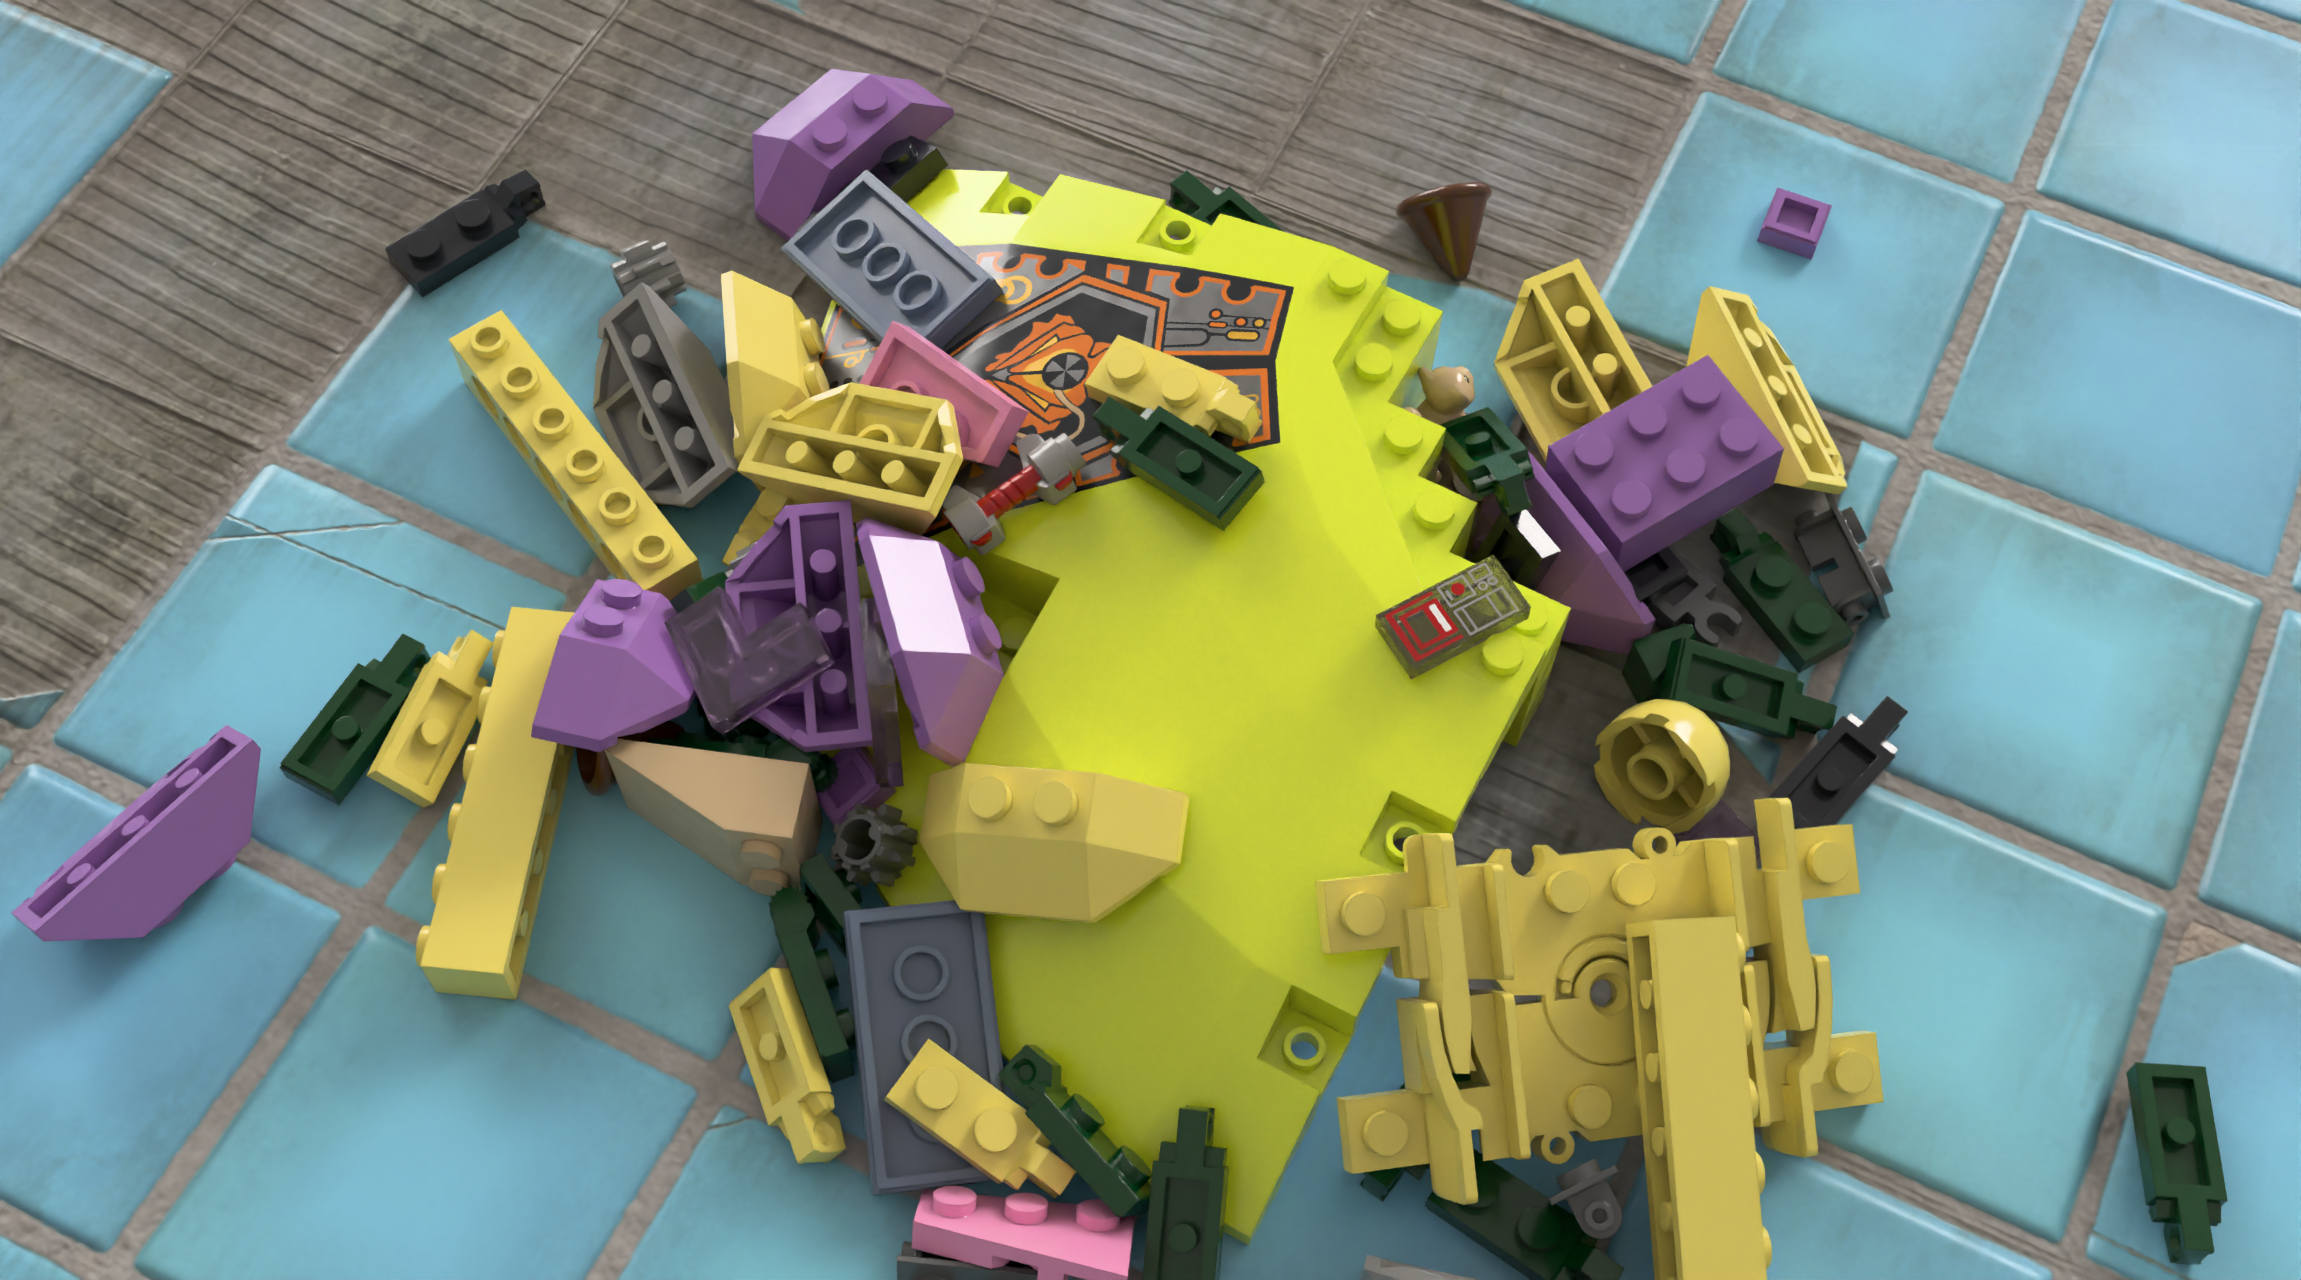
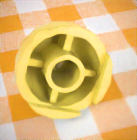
M1654 699L1636 704L1622 712L1597 736L1595 746L1600 744V760L1594 764L1595 777L1606 799L1625 819L1636 825L1641 822V816H1643L1651 824L1662 826L1661 828L1669 830L1672 834L1689 831L1717 805L1724 794L1730 776L1728 745L1716 724L1704 712L1686 702Z

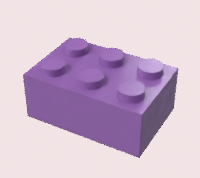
M1706 355L1549 445L1545 471L1606 546L1624 572L1774 485L1784 448L1709 355Z

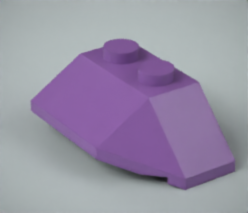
M838 69L829 70L752 133L756 219L783 239L789 241L813 212H820L839 195L841 189L848 182L857 178L866 169L870 171L881 161L882 154L890 145L899 140L906 139L910 135L925 141L954 116L953 108L913 80Z
M1528 451L1535 478L1525 481L1529 499L1533 504V507L1526 510L1561 550L1535 592L1571 608L1561 638L1562 641L1628 655L1634 640L1650 635L1656 619L1643 602L1640 603L1636 598L1631 582L1606 546ZM1493 493L1482 497L1473 538L1475 554L1502 511Z
M851 500L786 505L773 520V526L754 544L725 581L734 707L804 752L874 746Z
M866 517L856 523L858 541L905 703L912 715L913 729L919 748L951 767H955L965 762L1004 676L997 650L1002 647L1001 637L994 622L985 614L980 594L985 590L982 576L976 565L968 557L960 558L940 542Z
M597 579L559 635L532 724L531 737L596 752L605 750L617 744V737L644 732L686 713L712 663L669 600L661 593L643 590L637 583L629 580L611 579L603 581Z
M225 725L209 739L210 741L205 746L196 749L173 767L65 861L36 889L34 895L22 902L12 914L44 942L144 938L154 928L168 924L180 913L184 906V901L206 881L216 879L224 874L235 862L236 854L250 842L261 748L253 739Z

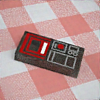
M1492 555L1377 614L1375 628L1410 679H1413L1486 641L1491 635L1501 633L1528 619L1531 606L1496 557Z

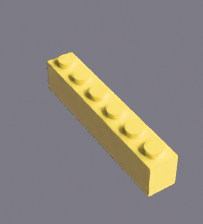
M511 607L505 631L499 630L495 635L492 661L496 669L491 687H483L480 693L478 720L481 728L477 744H469L464 755L463 778L466 787L462 803L453 804L448 818L447 832L451 846L446 864L440 863L433 876L432 899L436 905L431 925L421 928L416 944L417 965L422 968L435 992L517 1000L575 750L573 746L531 737L532 724L559 635L575 612Z
M1735 916L1661 919L1625 924L1654 1280H1767L1766 1269L1771 1264L1772 1246L1769 1234L1765 1227L1762 1226L1760 1194L1765 1187V1169L1760 1155L1756 1152L1753 1120H1755L1758 1114L1759 1098L1753 1080L1749 1078L1747 1047L1752 1038V1021L1749 1011L1742 1001L1740 974L1745 967L1746 952L1743 939L1736 932Z

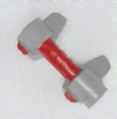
M1062 433L1055 439L1049 438L1047 441H1044L1038 434H1030L1018 440L1016 445L1024 469L982 498L977 497L958 485H954L949 489L942 504L946 510L943 514L969 550L975 548L980 555H985L1004 542L1005 534L999 518L1005 512L1014 508L1015 505L1024 501L1026 497H1030L1035 493L1042 500L1056 505L1077 490L1072 478L1077 476V471L1084 467L1086 462L1065 433Z

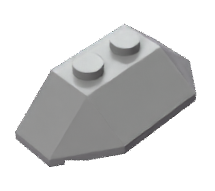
M641 282L599 319L598 338L602 339L596 362L593 410L612 451L655 505L693 508L735 473L739 466L738 461L734 457V424L730 411L729 390L710 350L650 286Z

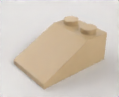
M617 739L616 745L605 749L623 798L630 810L740 884L748 885L750 889L757 893L774 896L776 890L780 891L783 886L784 888H789L790 885L792 888L799 887L801 891L800 864L816 855L823 825V818L809 764Z

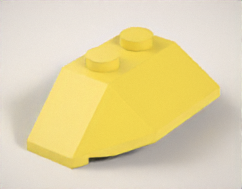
M1579 258L1523 281L1518 301L1494 361V369L1546 463L1549 445L1652 387Z
M734 271L721 274L730 411L734 424V457L740 464L764 415L779 409L787 412L806 399L829 391V385L819 360V354L825 352V342L815 319L810 318L806 320L791 297ZM753 481L760 492L765 489V486Z
M1709 286L1701 293L1686 367L1709 355L1782 445L1784 451L1774 483L1839 495L1847 488V482L1844 479L1843 459L1792 361L1773 332L1759 320L1756 314L1758 309L1749 295Z
M850 382L808 398L787 412L779 409L764 415L737 471L743 476L800 504L851 500L854 523L869 517L922 536L936 518L961 466L963 455L954 406L947 399Z
M965 763L930 775L919 842L957 905L965 912L1096 923L1140 893L1160 875L1165 876L1180 865L1190 796L1186 793L1096 772Z

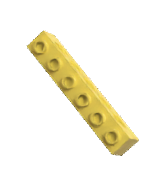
M502 310L448 339L465 384L615 579L635 582L643 590L661 593L669 601L685 588L703 580L698 558Z

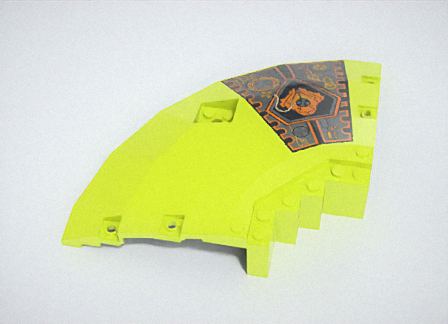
M943 169L906 203L995 278L1004 292L941 350L1029 411L998 468L963 460L951 487L958 485L979 498L997 489L1002 483L1008 481V479L1024 469L1016 442L1030 434H1038L1044 441H1047L1049 438L1055 439L1062 433H1065L1086 462V465L1077 471V476L1072 478L1077 490L1058 504L1052 505L1034 493L1030 497H1026L1020 504L1015 505L1010 511L1005 512L999 518L1003 526L1005 541L985 555H980L975 548L969 550L964 545L943 513L946 510L943 505L934 521L922 534L924 537L940 542L960 558L968 557L976 565L985 586L984 592L980 594L985 614L994 622L1002 641V647L997 650L1004 676L965 762L959 765L968 763L1096 772L1186 793L1190 796L1180 865L1165 876L1160 875L1140 893L1098 922L1084 923L984 913L1001 1056L1010 1062L1025 1045L1038 1046L1061 1065V1085L1067 1087V1093L1070 1096L1077 1093L1088 1100L1104 1118L1105 1124L1100 1128L1102 1132L1118 1149L1124 1145L1134 1151L1147 1164L1151 1172L1153 1161L1159 1158L1161 1142H1176L1179 1108H1184L1186 1105L1215 1108L1212 1146L1227 1148L1226 1166H1229L1224 1232L1249 1245L1281 1186L1286 1169L1315 1117L1319 1102L1349 1049L1350 1041L1357 1030L1360 1015L1391 956V947L1336 954L1322 953L1315 881L1405 872L1403 852L1399 851L1393 843L1396 839L1427 833L1454 834L1480 779L1483 778L1500 744L1504 741L1515 747L1517 746L1541 702L1571 608L1492 572L1493 575L1491 576L1497 578V584H1488L1487 579L1489 577L1481 581L1486 582L1488 588L1480 590L1478 588L1479 582L1475 583L1467 573V571L1479 566L1464 559L1477 502L1435 484L1446 428L1404 409L1405 407L1416 409L1426 399L1418 376V370L1420 367L1432 370L1443 311L1387 287L1388 270L1331 245L1221 213L1213 225H1209L1166 206V200L1070 176L1060 174L1042 197L1010 183L1009 172ZM1018 211L1025 215L1013 214L1012 212ZM1174 235L1182 240H1174L1169 236ZM831 300L821 327L825 342V352L819 354L820 366L826 375L829 390L850 382L860 383L880 345L839 305ZM1118 335L1222 375L1238 385L1239 394L1256 402V410L1259 419L1262 420V424L1250 443L1217 430L1210 437L1259 467L1265 480L1261 488L1224 531L1122 467L1121 463L1111 455L1110 449L1114 445L1100 436L1099 425L1092 415L1103 403L1090 398L1084 383ZM853 522L874 746H867V748L896 790L884 803L901 809L902 817L900 821L906 823L907 827L918 830L919 834L916 837L918 844L913 845L912 856L916 858L914 867L906 866L900 871L902 877L895 879L894 886L888 887L875 883L876 889L886 907L954 900L953 896L919 842L930 775L953 767L919 748L913 729L912 715L905 703L860 549L856 523ZM1480 567L1471 572L1475 580H1478L1489 574V571ZM1463 574L1476 592V595L1450 608L1436 587ZM1462 577L1440 588L1451 605L1473 594ZM1490 579V582H1491V583H1494L1495 580H1494V579ZM1454 583H1461L1464 585L1465 591L1461 595H1456L1451 591V586ZM1481 584L1480 587L1485 588V584ZM1502 586L1519 611L1470 636L1453 611ZM1502 589L1488 595L1502 616L1515 610V607ZM1446 590L1450 592L1454 598L1453 600H1450L1445 592ZM1432 591L1433 595L1392 616L1419 655L1460 634L1463 635V638L1416 662L1384 615ZM1486 597L1464 608L1478 629L1500 618ZM1437 598L1459 631L1421 650L1399 619V616ZM1462 609L1457 611V614L1469 631H1475L1476 629ZM1423 610L1406 618L1423 644L1440 635ZM841 749L824 750L820 752L822 754L826 753L829 757L832 758ZM1300 1041L1308 1042L1315 1047L1317 1054L1310 1059H1300L1293 1054L1291 1047Z

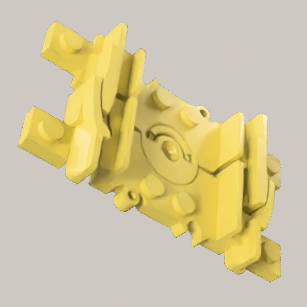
M1789 798L1756 799L1754 803L1762 869H1757L1754 836L1681 841L1676 846L1675 837L1669 830L1653 827L1641 829L1636 833L1632 845L1634 853L1628 848H1616L1559 855L1548 845H1533L1534 864L1531 870L1523 876L1518 874L1512 866V852L1510 849H1495L1485 863L1456 866L1452 834L1427 833L1411 835L1405 839L1403 843L1405 872L1315 881L1322 953L1336 954L1391 947L1394 977L1420 979L1419 996L1396 999L1405 1089L1337 1097L1344 1170L1355 1174L1430 1163L1433 1192L1443 1199L1467 1205L1478 1202L1471 1130L1478 1129L1480 1152L1483 1154V1161L1510 1157L1517 1160L1530 1159L1531 1143L1532 1151L1536 1157L1553 1164H1562L1571 1158L1575 1143L1569 1133L1570 1131L1578 1138L1590 1142L1643 1135L1625 924L1661 919L1735 916L1736 932L1743 939L1745 952L1750 947H1753L1754 956L1746 957L1744 970L1740 974L1743 1005L1748 1009L1752 1021V1038L1747 1047L1749 1078L1753 1080L1759 1098L1758 1114L1755 1120H1753L1754 1127H1761L1763 1143L1772 1151L1803 1158L1817 1156L1818 1141L1814 1111L1884 1102L1876 1032L1861 1030L1831 1034L1833 996L1830 960L1826 955L1811 954L1806 937L1802 900L1860 894L1853 824L1794 829L1792 804ZM1654 839L1657 843L1655 851L1652 848V842ZM1468 979H1488L1495 990L1485 988L1469 990ZM1603 979L1611 987V998L1609 1002L1599 1007L1592 1001L1591 989L1593 984ZM1537 995L1538 1000L1515 1003L1514 996ZM1786 1030L1787 1040L1764 1043L1766 1033L1773 1034ZM1452 1073L1470 1074L1471 1080L1455 1082ZM1555 1138V1147L1550 1151V1142Z

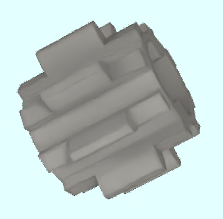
M643 240L619 251L622 259L610 264V268L623 298L642 282L650 286L669 308L677 305L674 296L687 291V287L678 264L665 242L662 241L651 246L648 240Z

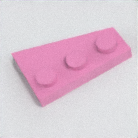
M892 321L859 383L947 399L954 406L963 460L996 468L1001 464L1029 412L916 331L895 321Z
M944 1186L935 1191H922L913 1220L911 1248L990 1269L1002 1267L1010 1263L1011 1260L1028 1264L1038 1271L1037 1280H1068L1069 1275L1085 1280H1128L1135 1216L1117 1217L1101 1199H1091L1079 1204L1049 1202L1043 1196L1034 1193L1022 1192L1009 1195L1008 1197L976 1195L973 1190L962 1186Z

